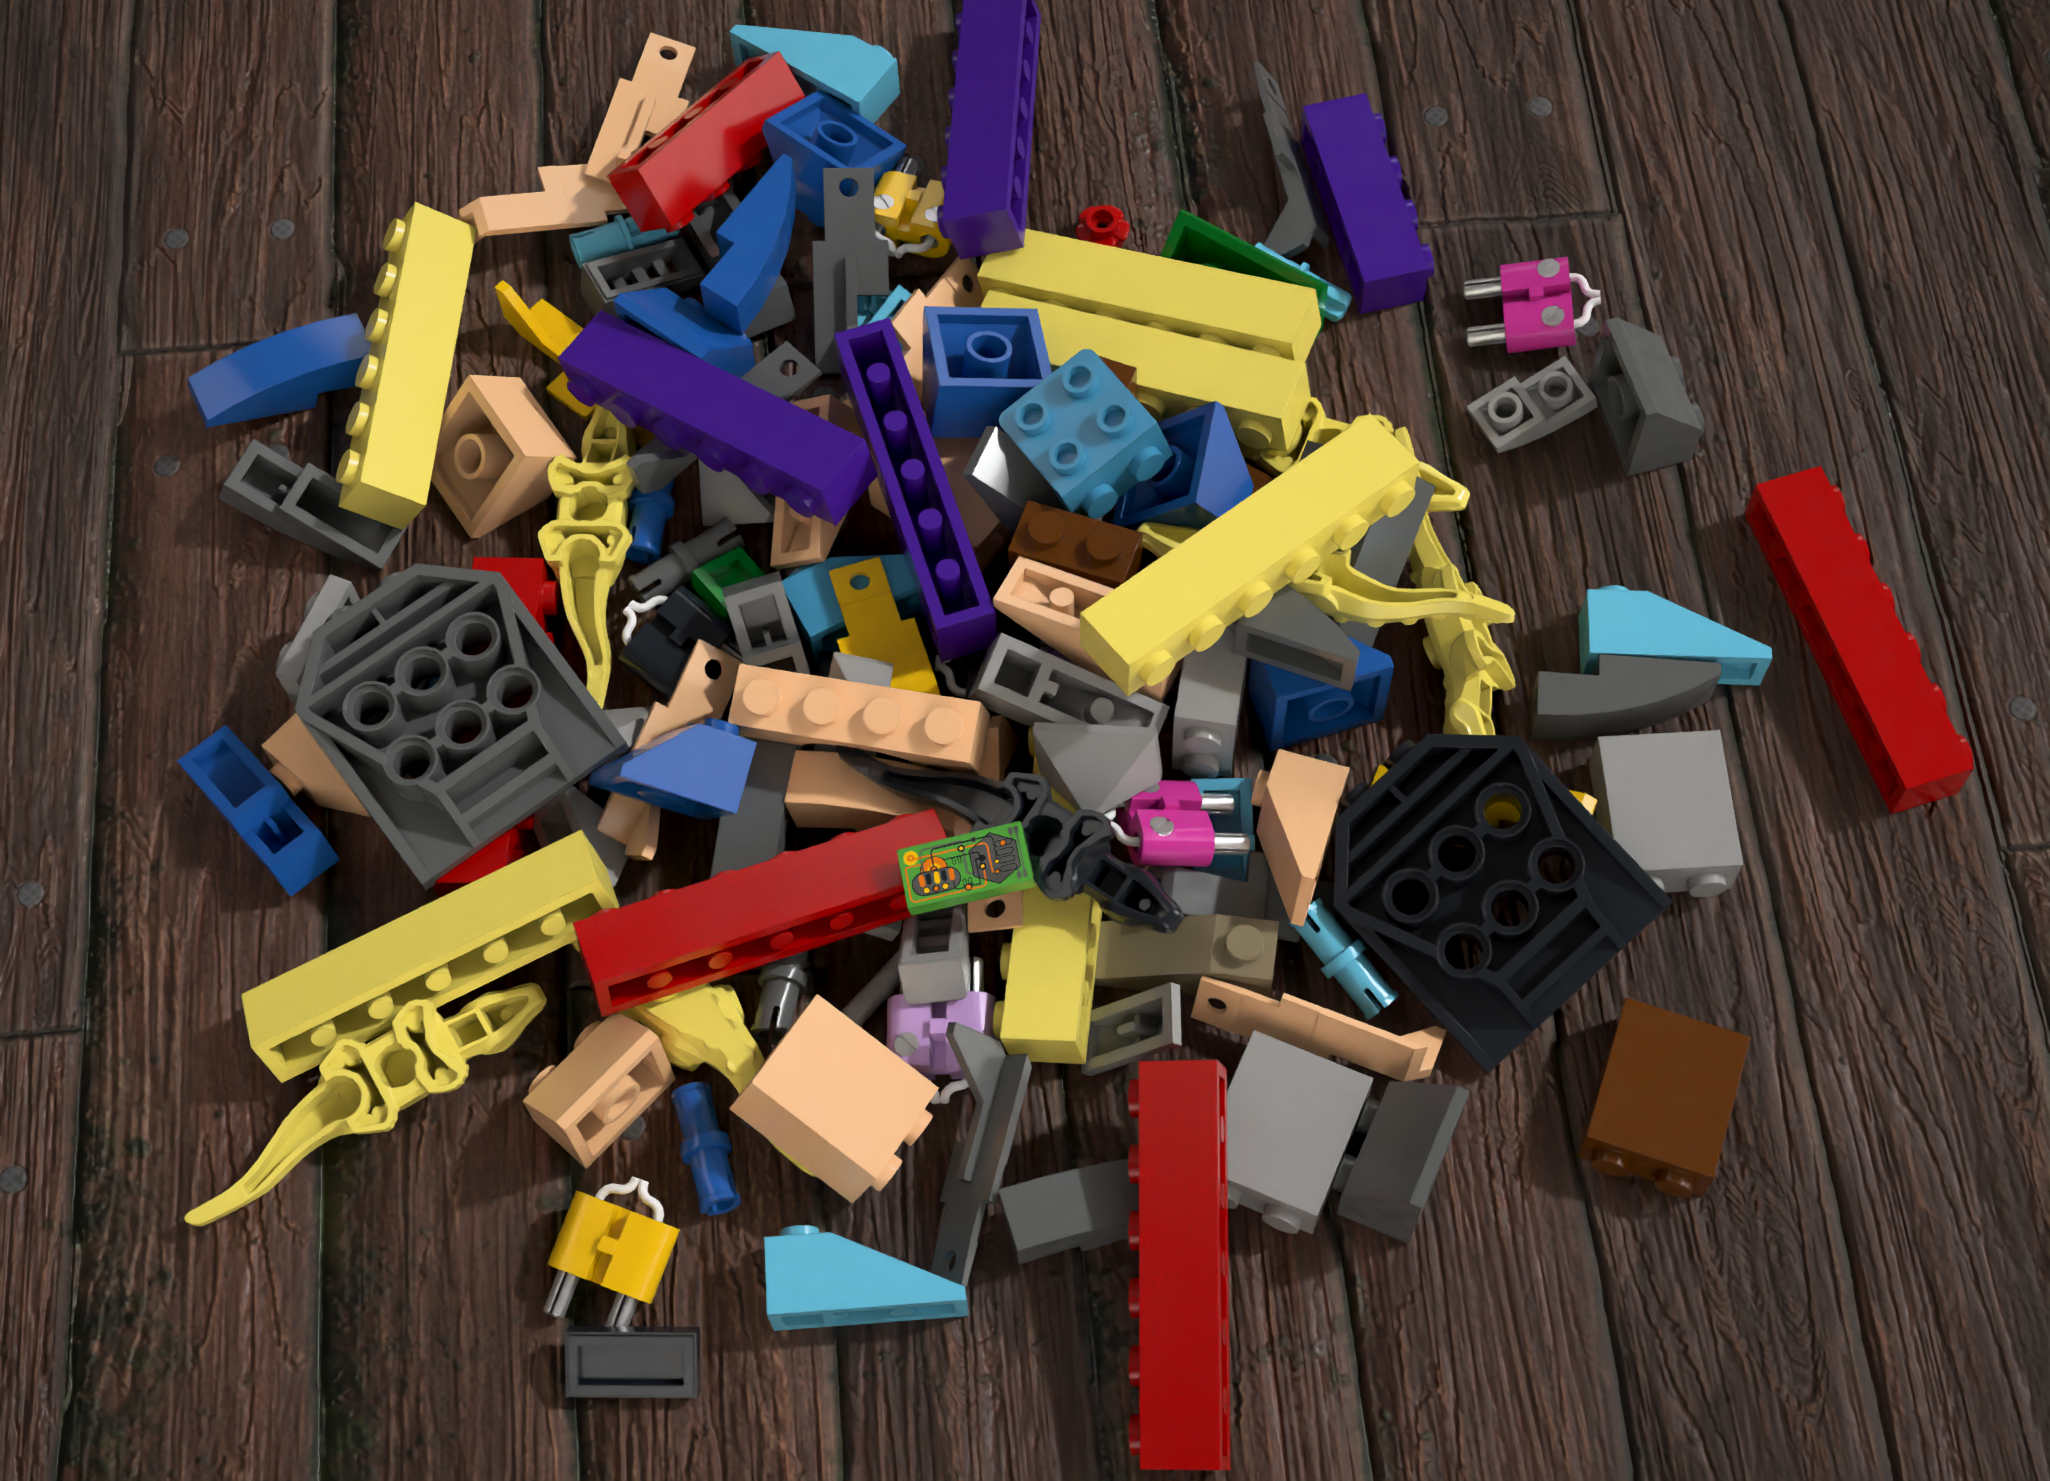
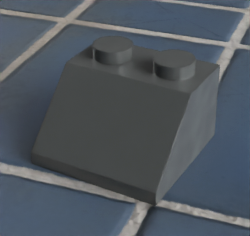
M1615 317L1605 320L1588 385L1596 397L1597 407L1626 476L1692 460L1699 438L1704 433V419L1700 407L1696 402L1690 403L1683 387L1684 375L1678 358L1674 355H1669L1660 335Z
M1389 1081L1381 1101L1369 1097L1356 1129L1357 1133L1366 1136L1359 1155L1355 1157L1348 1153L1345 1154L1331 1188L1342 1193L1336 1214L1409 1245L1470 1091L1456 1085Z

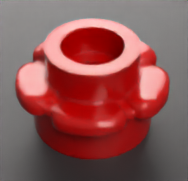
M1091 206L1083 210L1079 215V225L1076 226L1075 233L1078 240L1121 248L1129 235V223L1123 220V212L1115 206ZM1098 225H1106L1107 227H1106V228H1098L1097 226H1098Z

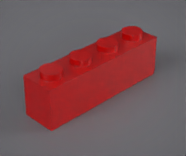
M780 51L749 58L610 172L607 178L641 232L663 228L667 233L677 231L694 219L695 215L692 210L701 202L711 201L728 190L730 184L727 180L736 172L740 173L752 168L764 158L762 150L768 146L762 131L765 120L806 96Z

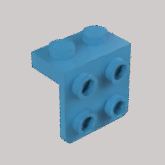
M1091 349L1079 351L1004 410L999 417V424L1003 431L1007 433L1014 444L1049 483L1065 511L1093 519L1108 513L1117 502V499L1139 481H1146L1156 475L1164 462L1173 455L1157 421Z

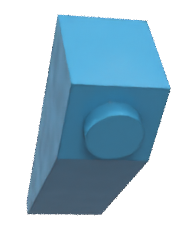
M904 554L830 557L818 564L813 563L800 566L788 578L782 580L797 632L815 664L819 663V652L840 651L837 639L849 636L828 571L880 557L901 621L923 613ZM857 575L853 577L850 585L854 589L861 590L866 588L870 581L866 576Z

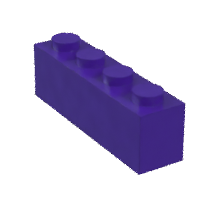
M1366 93L1303 106L1299 138L1360 314L1424 301L1428 277L1434 275V260L1431 249L1427 243L1420 244L1416 233L1418 230V217L1415 205L1411 199L1404 200L1400 189L1402 187V173L1399 161L1396 156L1389 157L1385 147L1387 137L1383 117L1380 113L1373 114Z

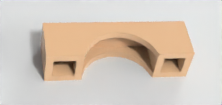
M739 664L728 722L740 727L739 733L744 737L800 746L813 743L847 746L899 757L923 766L979 775L990 714L979 701Z

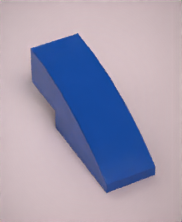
M784 153L716 231L721 259L700 283L705 313L741 336L767 300L778 279L789 249L795 219L796 183L793 160Z
M357 313L325 319L284 331L242 348L188 377L187 386L206 428L316 408L318 393L356 387V375L363 358L369 354L371 342L365 340V329Z
M227 725L177 760L205 797L290 897L340 860L321 831L292 801L282 785Z

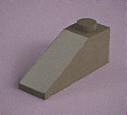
M1221 914L1184 916V920L1176 932L1171 934L1159 933L1145 928L1122 926L1114 921H1102L1094 985L1147 991L1173 982L1180 985V996L1196 998L1201 977L1204 975L1270 998L1279 921ZM1210 998L1211 1000H1219V1001H1221L1220 999H1217V998Z

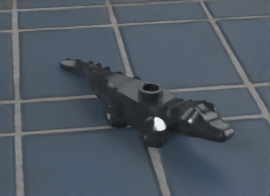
M836 745L840 759L872 782L897 796L938 806L952 812L972 826L970 833L1021 821L1034 880L1038 888L1050 900L1055 902L1067 901L1073 898L1074 895L1085 893L1093 897L1098 902L1102 911L1115 923L1127 927L1145 928L1164 934L1175 933L1184 920L1183 912L1179 905L1165 892L1153 874L1136 865L1124 863L1110 853L1111 845L1109 841L1114 838V828L1111 826V820L1103 813L1093 810L1078 809L1075 813H1072L1052 800L1050 782L1045 777L1039 774L1011 772L1001 782L960 771L912 770L882 763L866 755L858 748Z

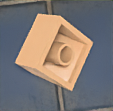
M468 375L442 416L431 481L470 538H480L551 496L553 490L548 480L547 470L554 457L564 454L571 461H575L577 457L520 377Z
M617 1012L609 1015L603 1022L595 1021L587 1026L576 1039L574 1050L557 1067L555 1065L549 1066L537 1075L528 1090L529 1095L523 1100V1103L533 1120L587 1169L676 1080V1077L659 1037L649 1028Z

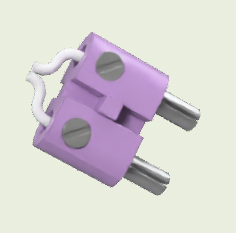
M974 956L973 962L971 957H969L968 991L964 999L909 1004L905 1000L900 979V994L891 996L887 1001L886 1047L928 1080H936V1075L950 1074L951 1079H962L945 1086L941 1096L937 1090L931 1099L933 1104H947L953 1092L969 1087L945 1035L948 1023L958 1022L996 1039L993 1032V1012L996 998L984 992V961L980 957Z

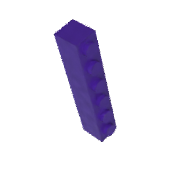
M963 0L962 12L956 14L959 48L953 50L952 53L956 79L955 87H951L948 93L952 121L951 125L945 128L948 162L947 165L941 167V181L945 194L944 204L937 208V221L941 235L944 239H951L960 260L1024 248L1041 14L1035 0Z
M602 310L558 357L569 380L566 384L568 390L584 405L593 407L597 404L611 411L627 427L635 428L638 425L652 432L667 447L673 450H678L681 447L697 455L707 467L716 472H722L724 469L740 477L753 491L761 495H766L770 492L785 500L793 510L806 518H812L815 515L836 526L878 476L865 439Z
M890 318L834 333L840 372L863 439L866 441L878 473L877 479L940 661L942 663L988 649L989 645L998 636L995 610Z

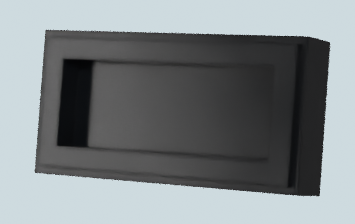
M569 1326L565 1331L566 1397L698 1398L701 1392L700 1327Z

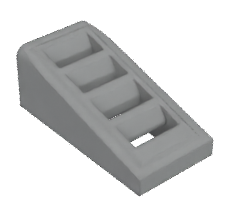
M967 903L904 919L898 970L907 1003L923 1004L961 1000L967 996L970 938ZM952 917V918H946V919H937V920L922 921V920H924V919H934V918Z

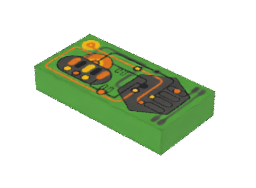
M1021 821L897 850L907 907L911 916L1036 887Z

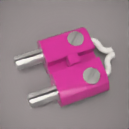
M1568 257L1500 265L1501 276L1463 282V295L1466 300L1503 296L1504 323L1468 327L1466 340L1470 347L1506 343L1507 352L1516 353L1576 345L1575 328L1585 325L1590 319L1592 308L1601 305L1600 290H1592L1582 275L1570 273ZM1571 282H1577L1580 285L1581 291L1591 298L1584 305L1582 316L1574 320Z
M1161 780L1104 814L1111 820L1114 835L1121 843L1127 846L1131 861L1136 866L1208 867L1212 862L1214 854L1246 855L1250 848V839L1246 833H1214L1209 815H1231L1234 809L1233 796L1231 794L1200 793L1194 781ZM1116 815L1119 825L1112 822Z

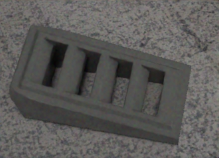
M680 237L582 264L580 290L594 317L602 310L618 318L613 300L620 293L668 288L675 294L680 295L699 286L706 277V274L684 238ZM672 261L678 272L671 274L665 263ZM651 270L656 278L650 279L646 272ZM631 280L633 284L627 286L626 282Z

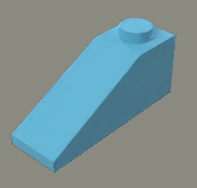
M737 24L729 31L735 66L738 67L749 58L780 51L806 97L821 89L873 124L900 94L897 59L883 47L878 45L872 46L855 36Z
M1619 585L1587 589L1578 616L1580 674L1592 675L1599 654L1721 663V676L1717 684L1760 685L1772 660L1771 647L1649 591L1629 590Z
M796 1225L783 1228L780 1231V1236L764 1237L767 1316L774 1331L969 1316L965 1286L834 1233H819V1228L815 1226Z

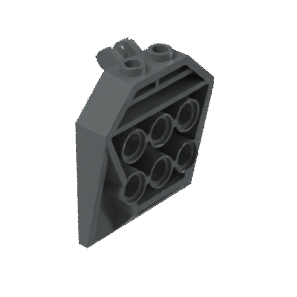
M415 563L403 572H395L385 577L373 592L352 606H344L334 611L322 626L313 631L294 709L314 741L425 891L434 886L436 880L617 754L620 756L629 749L625 739L500 572ZM479 643L490 644L489 648L481 654L466 655L473 646ZM429 677H439L438 682L433 687L427 690H416L422 680ZM516 696H531V699L522 707L512 709L507 707V704ZM379 711H388L386 718L380 723L365 725L367 719L372 714ZM470 729L481 730L473 741L464 744L456 743L457 738L463 732ZM418 764L429 765L427 771L422 776L416 779H405L406 773L412 767Z

